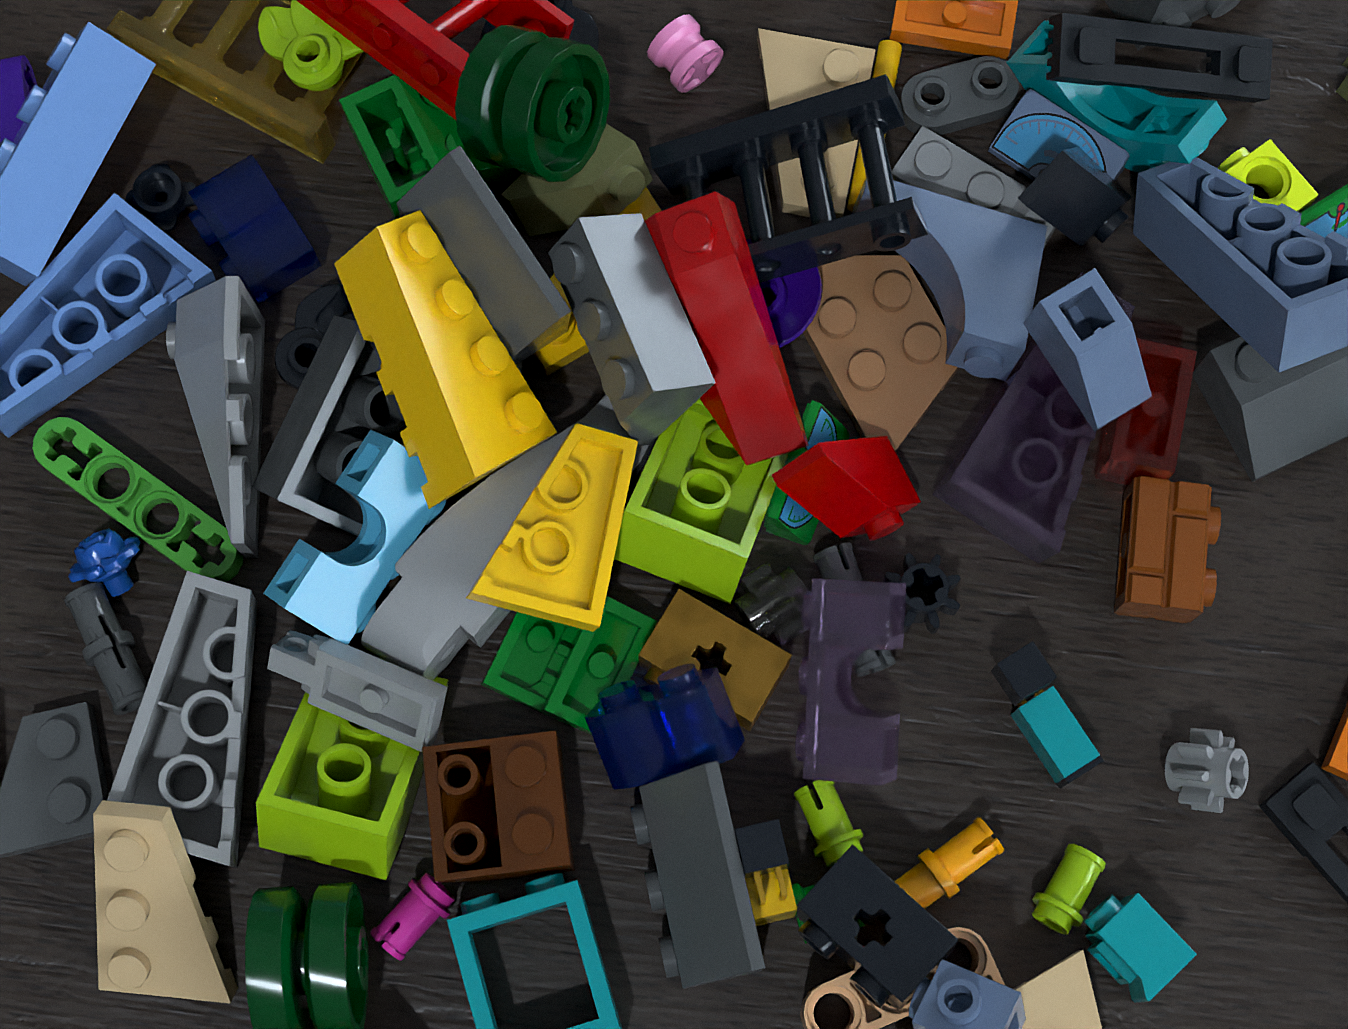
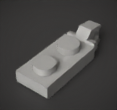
M923 125L891 171L895 181L1047 226L1044 247L1056 229L1018 199L1026 189L1024 185Z
M290 630L286 636L271 646L267 669L302 683L301 689L309 694L308 704L420 752L423 751L422 747L431 746L436 741L447 686L325 636L314 635L311 637Z

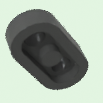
M993 56L978 57L919 73L909 79L902 90L900 103L905 127L914 134H917L923 125L940 136L998 120L1011 110L1018 93L1019 81L1006 61ZM983 78L992 79L999 87L986 89L979 83V80ZM932 93L937 95L941 102L936 105H930L925 103L921 96Z

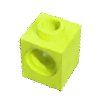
M1271 139L1251 153L1245 147L1240 148L1218 167L1221 171L1247 185L1253 184L1263 188L1267 192L1269 199H1262L1253 195V199L1260 203L1277 206L1283 203L1301 213L1308 209L1319 195Z

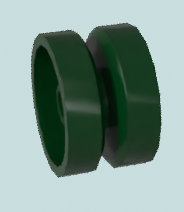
M500 25L485 34L469 54L458 84L455 103L457 133L465 150L479 161L502 168H516L524 175L547 182H563L573 177L583 169L596 151L606 126L610 104L609 74L602 55L589 44L566 38L548 37L543 32L521 26Z
M354 882L319 884L308 903V908L299 891L293 886L258 888L251 899L245 938L247 1002L253 1029H305L309 1017H311L316 1029H363L367 1011L369 965L366 921L359 887Z

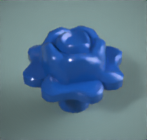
M111 529L93 533L90 537L79 542L78 547L74 549L77 563L70 568L71 573L68 578L72 583L84 579L91 582H103L111 597L127 592L134 586V583L126 569L132 557L140 550L138 547L141 544L138 536L123 539L116 531Z

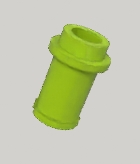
M832 777L822 778L813 782L823 804L822 809L813 789L809 790L807 785L794 793V797L799 802L818 845L813 849L815 857H823L827 867L833 866L852 844L863 852L859 840L864 836L861 829H853L834 787L835 783Z
M1068 844L1065 854L1044 893H1035L1032 900L1036 907L1032 916L1046 927L1068 935L1072 926H1081L1084 919L1079 913L1100 872H1103L1106 863L1093 852L1075 844Z

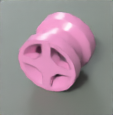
M688 14L674 19L656 35L648 48L647 57L657 67H665L671 73L670 82L679 92L683 93L699 86L715 71L723 58V49L714 40H705L700 34V24Z

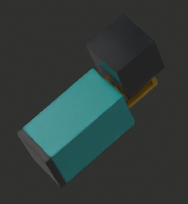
M1033 641L994 666L991 670L992 674L1013 705L1018 707L1011 714V717L1059 789L1104 761L1055 687L1052 686L1046 691L1043 690L1057 676ZM1032 695L1035 696V697H1034L1033 699H1031L1030 701H1028V702L1026 701V699H1028V698L1031 697Z

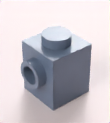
M943 959L932 980L925 978L918 985L909 1007V1017L913 1019L914 1029H1022L1026 1021L1021 992Z

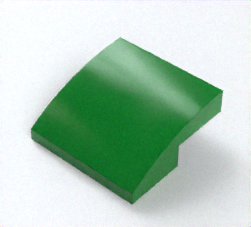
M606 596L601 625L594 632L515 612L481 685L598 738H603L639 662L638 655L653 632L657 621Z

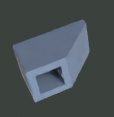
M1095 268L1039 301L1023 323L1094 432L1152 396L1133 324Z

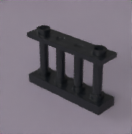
M886 74L649 147L653 171L672 195L682 193L683 203L707 195L706 189L712 183L740 176L752 244H748L759 283L874 250H898L908 245L912 239L928 235L926 223L913 198L909 197L897 201L884 134L888 130L904 126L905 122L901 103ZM859 140L872 208L836 219L824 153L828 148ZM799 158L812 226L776 236L764 171L769 166Z

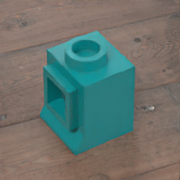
M1139 893L1126 896L1121 901L1111 894L1093 909L1083 921L1091 929L1085 935L1092 943L1087 950L1120 985L1128 984L1131 999L1134 1003L1149 1002L1197 955Z

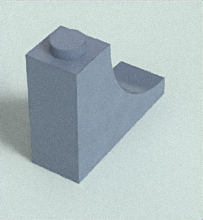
M867 178L854 204L852 214L872 208ZM893 180L897 201L912 197L926 223L928 235L912 239L908 245L895 251L918 271L933 292L940 307L947 335L945 364L965 369L976 377L996 378L1006 381L1026 349L1029 332L1023 323L1033 310L1047 226Z

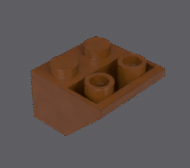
M556 730L422 747L436 883L515 879L575 871L561 741Z

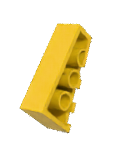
M421 210L377 226L334 263L362 337L366 341L374 342L381 359V369L376 373L385 396L395 395L407 426L399 433L408 456L419 457L428 480L426 484L421 486L429 509L495 473L557 433L540 402L533 394Z

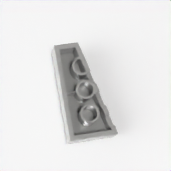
M187 571L107 801L170 807L187 854L237 868L258 602L250 589Z

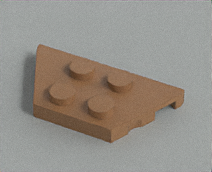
M856 255L818 266L822 280V298L813 321L803 334L860 438L887 436L896 452L911 430L918 425L938 394L944 390L959 370V367L945 364L947 353L945 326L908 261L901 255Z

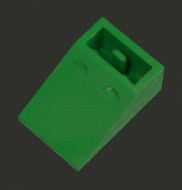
M392 75L339 99L350 130L394 220L400 218L397 202L443 157L458 146L462 147L490 191L517 179L522 174L516 168L498 167L479 161L469 154L457 133L456 120L396 75Z

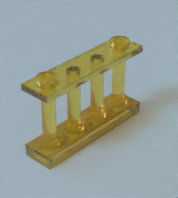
M163 0L152 17L144 16L141 21L119 10L106 28L112 37L156 63L152 73L321 164L325 162L335 146L326 123L327 117L324 111L363 54L362 52L344 61L342 76L331 88L323 91L308 90L304 98L296 97L292 102L275 93L276 90L273 84L284 69L283 62L269 56L266 51L252 71L245 70L243 74L225 66V62L222 59L261 0H231L203 43H194L192 48L176 40L172 31L193 0ZM280 0L291 6L292 0Z

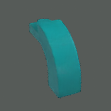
M1044 20L1006 62L1026 92L1029 89L1034 90L1126 150L1130 157L1124 168L1137 173L1168 162L1190 164L1194 158L1205 151L1209 145V140L1227 120L1216 100L1172 98L1141 88L1114 85L1096 86L1046 80L1047 73L1052 71V67L1047 66V59L1052 58V53L1048 52V45L1053 44V39L1048 38V32L1054 28V25L1049 24L1048 20Z

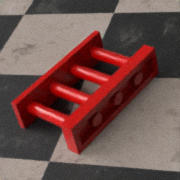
M296 0L455 120V103L459 79L469 53L451 41V39L482 17L495 27L500 25L521 26L543 32L548 37L569 39L575 21L548 0H460V3L430 24L404 6L410 0Z

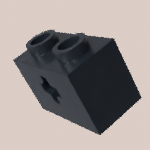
M853 844L797 904V918L804 923L798 930L800 936L825 959L829 960L834 953L856 971L849 978L851 983L878 1008H881L888 1001L894 1008L900 1011L912 998L918 985L936 971L941 960H945L952 953L958 942V939ZM858 920L867 926L873 925L877 920L884 923L885 929L882 939L886 945L883 947L874 940L865 947L857 942L860 927L857 924Z

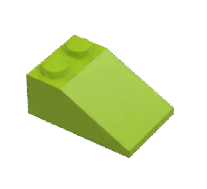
M699 398L658 436L624 511L614 559L731 604L776 488L772 474L784 467L788 453L752 465H746Z
M436 677L432 680L448 687V679ZM305 692L256 801L259 847L387 880L406 831L423 774V751L420 752L308 704L309 694Z

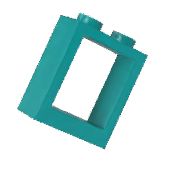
M563 873L539 878L524 884L526 896L501 903L499 893L477 897L460 904L461 916L447 920L476 1029H498L472 933L563 905H567L599 1017V1019L567 1029H622L582 887L578 880L565 883Z

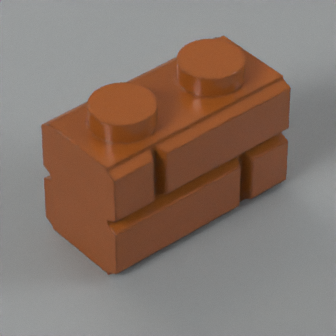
M1140 476L1134 477L1125 488L1123 493L1114 613L1123 616L1191 623L1203 613V606H1212L1216 593L1217 573L1213 568H1206L1208 544H1216L1221 526L1220 507L1211 506L1212 487L1207 484L1183 481L1171 482L1167 479Z

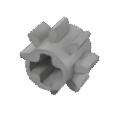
M1191 728L1190 743L1177 742L1170 747L1165 761V779L1170 790L1180 792L1178 797L1179 803L1191 805L1192 810L1222 813L1224 797L1238 799L1242 796L1248 782L1249 765L1245 752L1242 749L1234 748V737H1224L1222 730Z

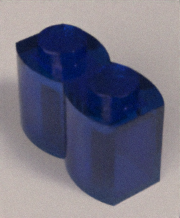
M252 154L188 192L198 208L188 214V217L207 246L219 241L228 257L219 261L218 264L226 276H239L246 289L249 288L258 304L322 266L310 242Z
M684 664L662 673L657 678L659 684L637 687L635 681L629 680L612 685L598 694L600 701L587 714L585 720L614 790L641 786L706 763L718 761L720 764L735 757L745 738L717 668L697 671L695 664Z

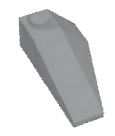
M225 276L177 300L176 322H169L167 325L166 346L170 359H174L231 544L244 558H258L260 491L252 486L261 467L265 319L240 277Z

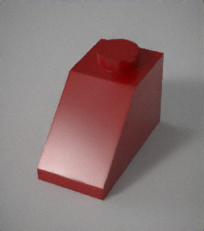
M887 436L820 442L772 474L778 488L840 538L867 534L870 541L882 538L903 526L904 521L901 515L921 503Z

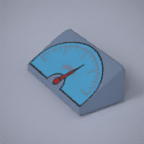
M1031 89L1027 90L988 150V152L1032 181L1065 149L1080 147L1115 181L1122 173L1130 157L1126 150Z

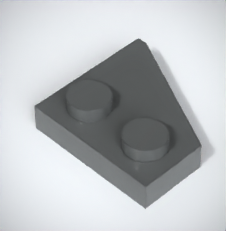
M83 702L22 717L0 787V859L94 836L93 813L101 801H107L109 796L94 705Z

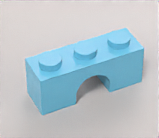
M370 430L335 483L354 496L361 506L363 524L360 534L347 548L330 553L319 551L299 539L263 594L320 631L348 645L355 634H359L365 629L376 611L375 602L388 582L399 576L395 570L396 562L415 542L424 526L432 523L445 506L446 500L430 509L428 508L421 486L426 484L428 480L419 457H409L406 448L400 443Z

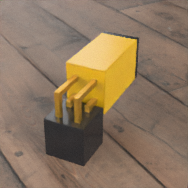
M779 819L735 829V837L756 927L794 918L797 906L788 873L789 859Z

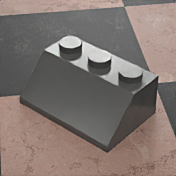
M456 147L443 157L397 202L399 215L403 217L418 210L422 211L501 342L506 347L509 355L517 365L568 331L571 310L462 147Z
M642 214L580 217L552 247L548 255L553 264L554 274L561 283L577 321L578 331L586 342L600 375L603 390L611 401L619 423L634 440L638 441L639 446L649 445L716 382Z
M333 316L252 486L285 504L356 536L360 534L363 524L361 506L354 496L335 483L370 430L394 439L404 446L399 432L407 427L395 395L385 396L376 373L381 369V359L374 342L363 339L357 321Z
M1238 337L1210 350L1192 373L1194 380L1251 482L1348 438V346L1278 373L1242 337Z
M719 762L706 763L640 786L642 804L630 806L638 845L652 844L657 869L644 871L652 911L666 909L671 935L658 938L666 977L670 978L680 975L682 987L687 989L761 972L765 969V964Z

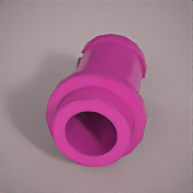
M427 872L419 881L412 878L408 882L411 890L381 923L370 931L372 937L377 942L384 941L381 947L399 961H402L407 956L406 953L440 916L447 919L451 915L448 907L455 901V897L441 883H436L435 878Z

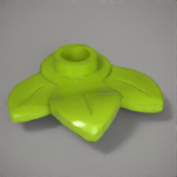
M296 0L291 1V8L270 6L265 7L260 14L258 31L264 50L269 56L283 62L284 70L289 79L301 88L311 91H323L331 88L342 76L344 61L363 52V50ZM319 54L314 60L307 62L312 56Z

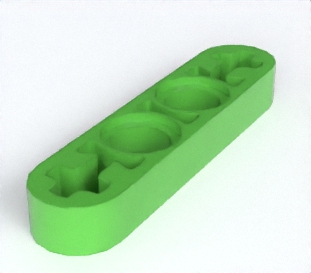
M57 417L47 421L38 429L33 439L32 449L36 460L47 471L181 569L223 582L230 581L238 574L243 564V555L231 544L226 527L80 422L69 417ZM60 438L67 442L72 441L73 445L91 460L87 463L85 469H82L65 455L59 456V453L53 446ZM113 468L127 470L130 476V483L126 492L114 499L101 497L98 491V482L101 476L107 470ZM171 503L176 505L179 511V520L176 526L170 532L162 535L149 532L146 521L150 510L158 504ZM196 521L201 522L199 525L194 527ZM191 532L212 547L217 546L221 540L223 541L219 549L226 557L219 566L213 562H208L203 568H200L204 558L185 542ZM180 546L179 551L174 552V549Z

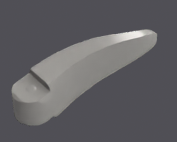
M607 395L584 418L576 422L633 439L619 423ZM575 424L490 475L453 504L419 536L396 562L395 570L402 578L366 625L361 638V645L382 660L434 680L448 666L468 639L480 648L511 610L466 599V596L568 432ZM657 438L649 445L639 446L637 444L629 486L644 466Z

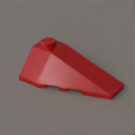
M715 191L653 214L645 220V223L716 382L700 397V400L746 465H752L808 447L809 443L735 202Z

